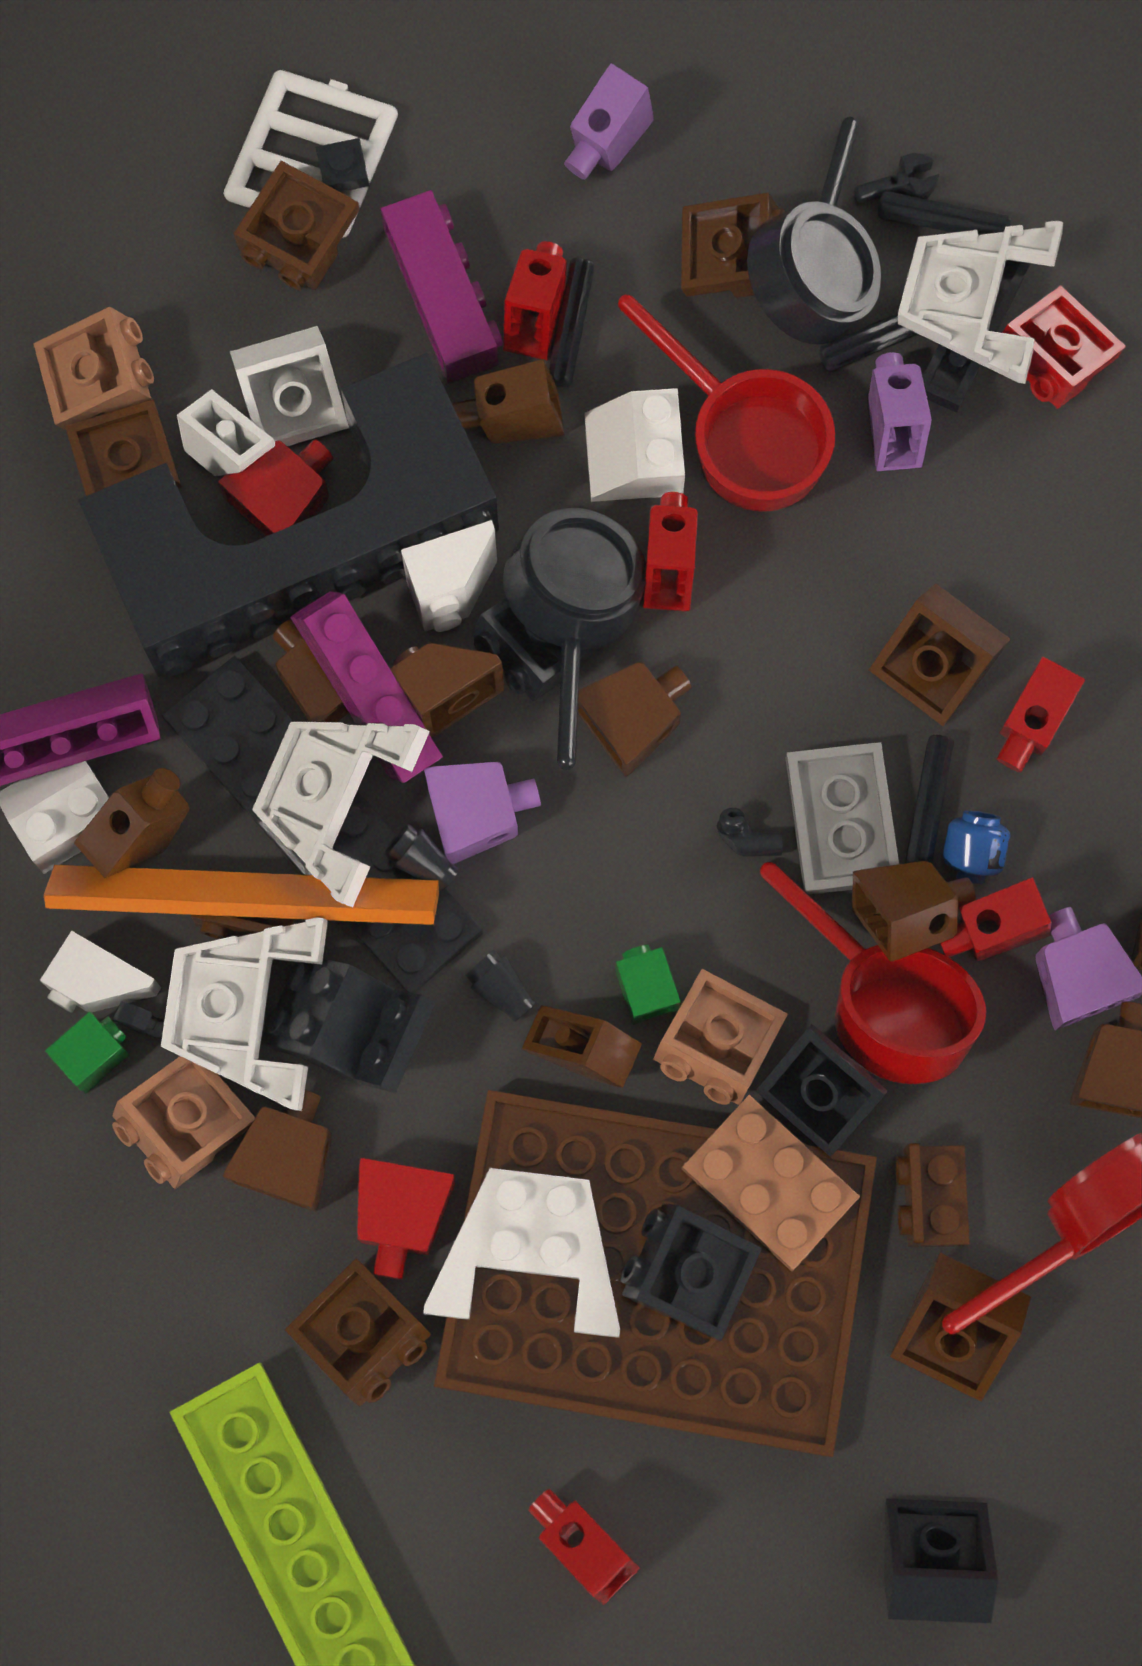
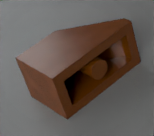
M541 1005L522 1049L590 1080L623 1088L642 1043L605 1020Z

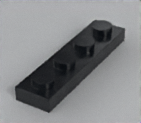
M1006 260L988 331H998L1031 263ZM939 344L922 377L927 400L957 413L981 364Z

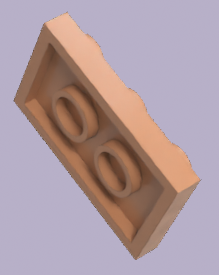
M750 1095L745 1098L682 1167V1170L791 1271L800 1264L860 1197Z

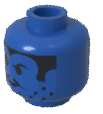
M967 810L963 811L962 817L955 818L949 823L943 861L948 867L957 871V879L967 877L972 883L983 884L985 883L986 876L998 875L1003 871L1010 841V832L1005 826L1000 824L1001 817L986 812Z

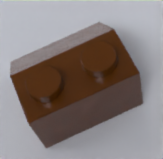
M935 583L915 601L869 668V671L940 725L944 726L985 676L1011 639Z
M428 643L420 649L411 647L405 650L394 660V666L390 668L425 728L430 731L431 738L504 691L502 661L497 654Z
M939 1253L916 1296L890 1357L978 1401H982L1022 1333L1031 1296L1019 1292L960 1332L949 1334L942 1327L943 1318L998 1282V1280L943 1253Z

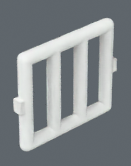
M284 70L276 71L224 189L225 198L230 202L250 208L260 193L245 188L254 166L273 172L281 160L323 183L320 168L262 150L270 128L321 145L358 138L278 112L286 90L376 119L369 140L360 138L370 185L397 119L398 112L396 108L392 105L349 92L347 84L332 79L329 85ZM368 187L341 193L358 201L360 207ZM355 218L342 238L349 235Z

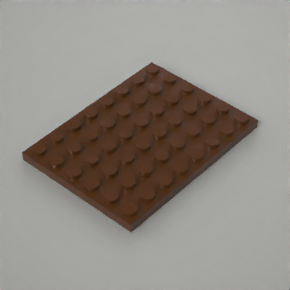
M488 1090L464 1221L490 1168L589 1180L620 1333L619 1338L574 1332L579 1279L477 1267L475 1270L469 1320L446 1317L434 1387L834 1457L877 1157L836 1150L830 1157L820 1147L805 1145L860 1197L800 1264L791 1271L682 1170L683 1165L717 1129ZM663 1203L679 1205L762 1248L722 1341L708 1337L622 1295L626 1284L621 1282L622 1270L631 1256L640 1255L647 1240L646 1237L642 1236L643 1223L648 1214L653 1209L660 1210Z

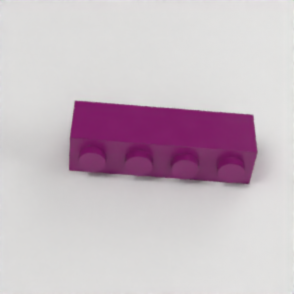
M430 190L382 207L381 214L384 231L447 384L497 366V348L503 346L502 338L494 320L487 322L483 314L482 308H485L487 305L479 282L470 283L465 271L470 268V263L461 242L454 244L449 231L454 230V225L446 204L438 206L434 194Z
M330 591L290 617L356 725L378 723L387 726H404V724H414L426 729L345 594ZM428 734L412 772L379 757L377 759L388 777L405 783L443 756L430 734Z
M143 673L0 714V786L161 739L156 710Z

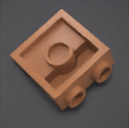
M108 307L33 343L56 426L66 430V425L89 419L102 412L109 413L151 399L148 385L154 383V376L149 364L139 356L136 345L142 343L143 336L133 318L123 315L112 307Z
M701 969L662 1038L653 1060L661 1063L660 1068L667 1077L675 1081H685L689 1078L704 1086V1093L710 1100L723 1105L729 1104L731 1101L740 1105L788 1014L712 973Z
M179 1056L117 1101L112 1115L116 1121L113 1122L112 1126L117 1137L126 1146L131 1147L136 1143L148 1157L144 1160V1165L156 1182L163 1184L165 1181H168L176 1189L210 1164L219 1151L249 1130L255 1117L217 1073Z

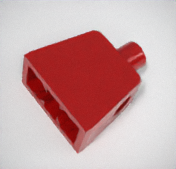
M540 242L537 245L536 251L525 249L520 253L505 298L503 351L548 360L561 311L567 260L562 257V248L553 242ZM527 310L539 312L538 317L530 315Z
M316 439L298 455L279 440L275 441V446L243 471L225 475L218 481L223 498L266 537L319 513L329 497L326 482L319 473L334 458L330 451Z
M664 493L661 496L660 505L651 507L643 608L690 611L695 568L698 510L688 507V497L683 493Z
M1042 657L1000 731V734L1006 737L1007 740L996 760L1004 766L1021 773L1033 752L1042 755L1086 679ZM1026 717H1035L1041 724L1039 729L1028 727L1025 723Z
M1029 878L959 908L961 922L957 923V933L952 939L941 942L940 945L944 955L949 958L973 949L977 961H981L1049 937L1051 920L1034 878ZM984 921H992L999 928L994 933L986 934L981 932L978 926Z
M365 1158L360 1159L357 1234L358 1240L361 1243L378 1246L373 1275L402 1280L408 1252L429 1255L455 1187L456 1179L454 1174Z
M548 1489L529 1507L528 1511L545 1528L538 1538L582 1586L603 1605L640 1569L576 1500L567 1507L551 1489ZM581 1530L584 1538L578 1546L572 1548L568 1544L569 1537L573 1532Z

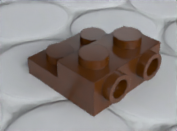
M281 160L233 234L238 248L241 250L239 254L248 264L257 269H263L265 264L280 271L278 277L293 289L301 290L306 285L316 290L338 256L337 245L360 211L358 201Z
M769 192L682 206L681 290L687 297L728 290L732 292L735 298L755 295L750 283L747 267L750 241L761 224L785 212L783 208L777 206Z
M357 1258L285 1329L343 1393L359 1407L366 1400L369 1403H374L381 1399L391 1386L389 1377L402 1364L410 1366L416 1363L427 1349V1344L424 1341L431 1335Z

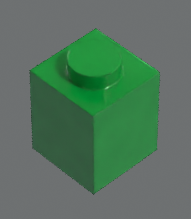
M642 945L623 952V959L616 961L615 972L632 1024L635 1025L678 1011L681 1002L663 948L651 950L649 945Z
M88 1012L45 1050L74 1085L85 1094L130 1055L120 1044L127 1037L108 1016L100 1022L91 1012Z

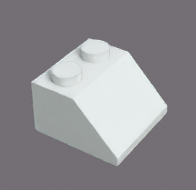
M318 326L230 351L250 419L275 441L280 440L285 445L290 446L349 428L327 348Z
M678 388L631 391L585 412L591 502L661 497L667 492L683 493L685 469Z
M492 520L401 550L407 584L424 632L435 629L437 632L447 631L460 625L462 619L469 617L497 563L495 528Z
M87 761L16 781L0 791V807L31 860L43 874L52 870L54 865H60L81 852L74 844L75 840L109 799V796Z

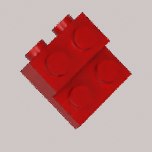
M1061 285L1008 323L1002 332L1034 338V350L1026 380L1031 383V391L1038 400L1042 402L1050 401L1057 409L1085 389L1092 377L1115 361L1126 348L1114 334Z

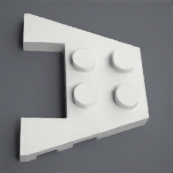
M1045 222L1044 228L1023 230L1022 225L1007 226L1004 232L978 235L977 230L918 237L898 311V324L1003 376L1025 384L1034 350V338L988 330L1006 260L1054 267L1062 236L1063 222Z
M290 722L252 810L287 848L292 849L305 862L307 870L331 890L330 894L336 901L353 907L370 866L334 850V842L372 756H377L412 772L430 731L414 724L387 726L378 723L347 725L335 722Z
M316 917L294 925L276 926L245 936H232L175 949L161 1047L270 1098L289 1109L302 1111L308 1067L298 1064L258 1060L272 960L322 964L328 921L324 918Z
M490 1168L424 1305L423 1313L426 1315L469 1320L475 1270L477 1267L573 1278L580 1281L574 1332L619 1338L620 1327L589 1180Z

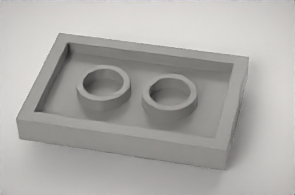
M881 742L787 752L785 758L804 891L810 895L853 890V871L899 864Z

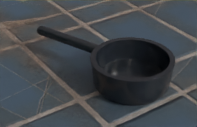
M851 116L844 118L841 123L820 201L800 204L765 221L755 231L748 249L747 267L749 279L761 308L780 330L792 338L808 344H826L841 337L872 310L880 291V261L870 236L854 217L837 207L859 127L856 118Z
M580 508L555 510L537 519L510 553L503 574L505 595L515 616L536 636L551 644L562 647L557 763L564 770H570L576 764L580 650L602 647L621 637L635 618L646 584L645 560L640 547L630 533L611 518L595 511Z

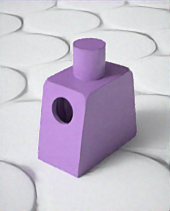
M611 63L570 126L575 149L564 164L573 174L586 180L597 163L609 171L617 167L654 120L648 87Z
M885 353L875 361L876 368L872 371L868 396V412L876 471L921 468L932 421L921 369L916 364L904 365L903 357L899 353Z
M500 762L435 766L424 769L444 854L452 864L515 838L518 835V826L514 812L541 806L535 779L507 785Z
M1072 907L1061 909L1049 915L1051 920L1050 932L1055 942L1042 947L1035 957L1051 1023L1055 1031L1117 1007L1122 1002L1135 1000L1142 995L1141 974L1105 923L1082 931Z

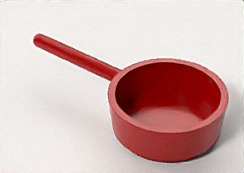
M625 294L619 298V309L708 395L698 414L695 434L700 466L707 482L714 491L735 506L761 512L783 509L804 498L814 488L826 469L835 445L834 421L821 395L804 380L783 371L770 369L742 372L721 383L633 296Z
M765 862L760 867L762 878L850 960L842 975L835 1013L836 1031L847 1052L869 1072L883 1079L898 1083H929L940 1080L954 1072L982 1032L986 1020L984 997L971 975L949 957L930 948L891 962L878 945L865 949L775 863Z
M1142 1132L1098 1158L1050 1196L1047 1202L1052 1208L1047 1212V1215L1061 1240L947 1314L942 1320L944 1331L949 1334L960 1332L1069 1259L1075 1260L1082 1257L1142 1219Z

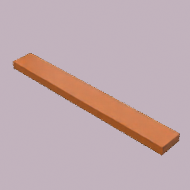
M54 865L44 892L45 907L49 909L283 919H312L317 917L331 921L434 925L439 896V881L366 877L354 906L350 907L336 901L330 894L331 890L313 875L127 868L104 878L94 866Z

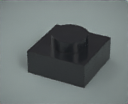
M360 138L316 147L324 184L339 192L370 186Z

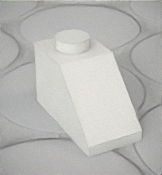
M212 389L177 414L184 451L214 476L241 472L275 446V440Z
M73 931L70 932L40 979L51 990L47 998L71 1013L76 1006L92 1013L119 1006L121 1001L127 1003L157 996L161 989V986L154 978Z

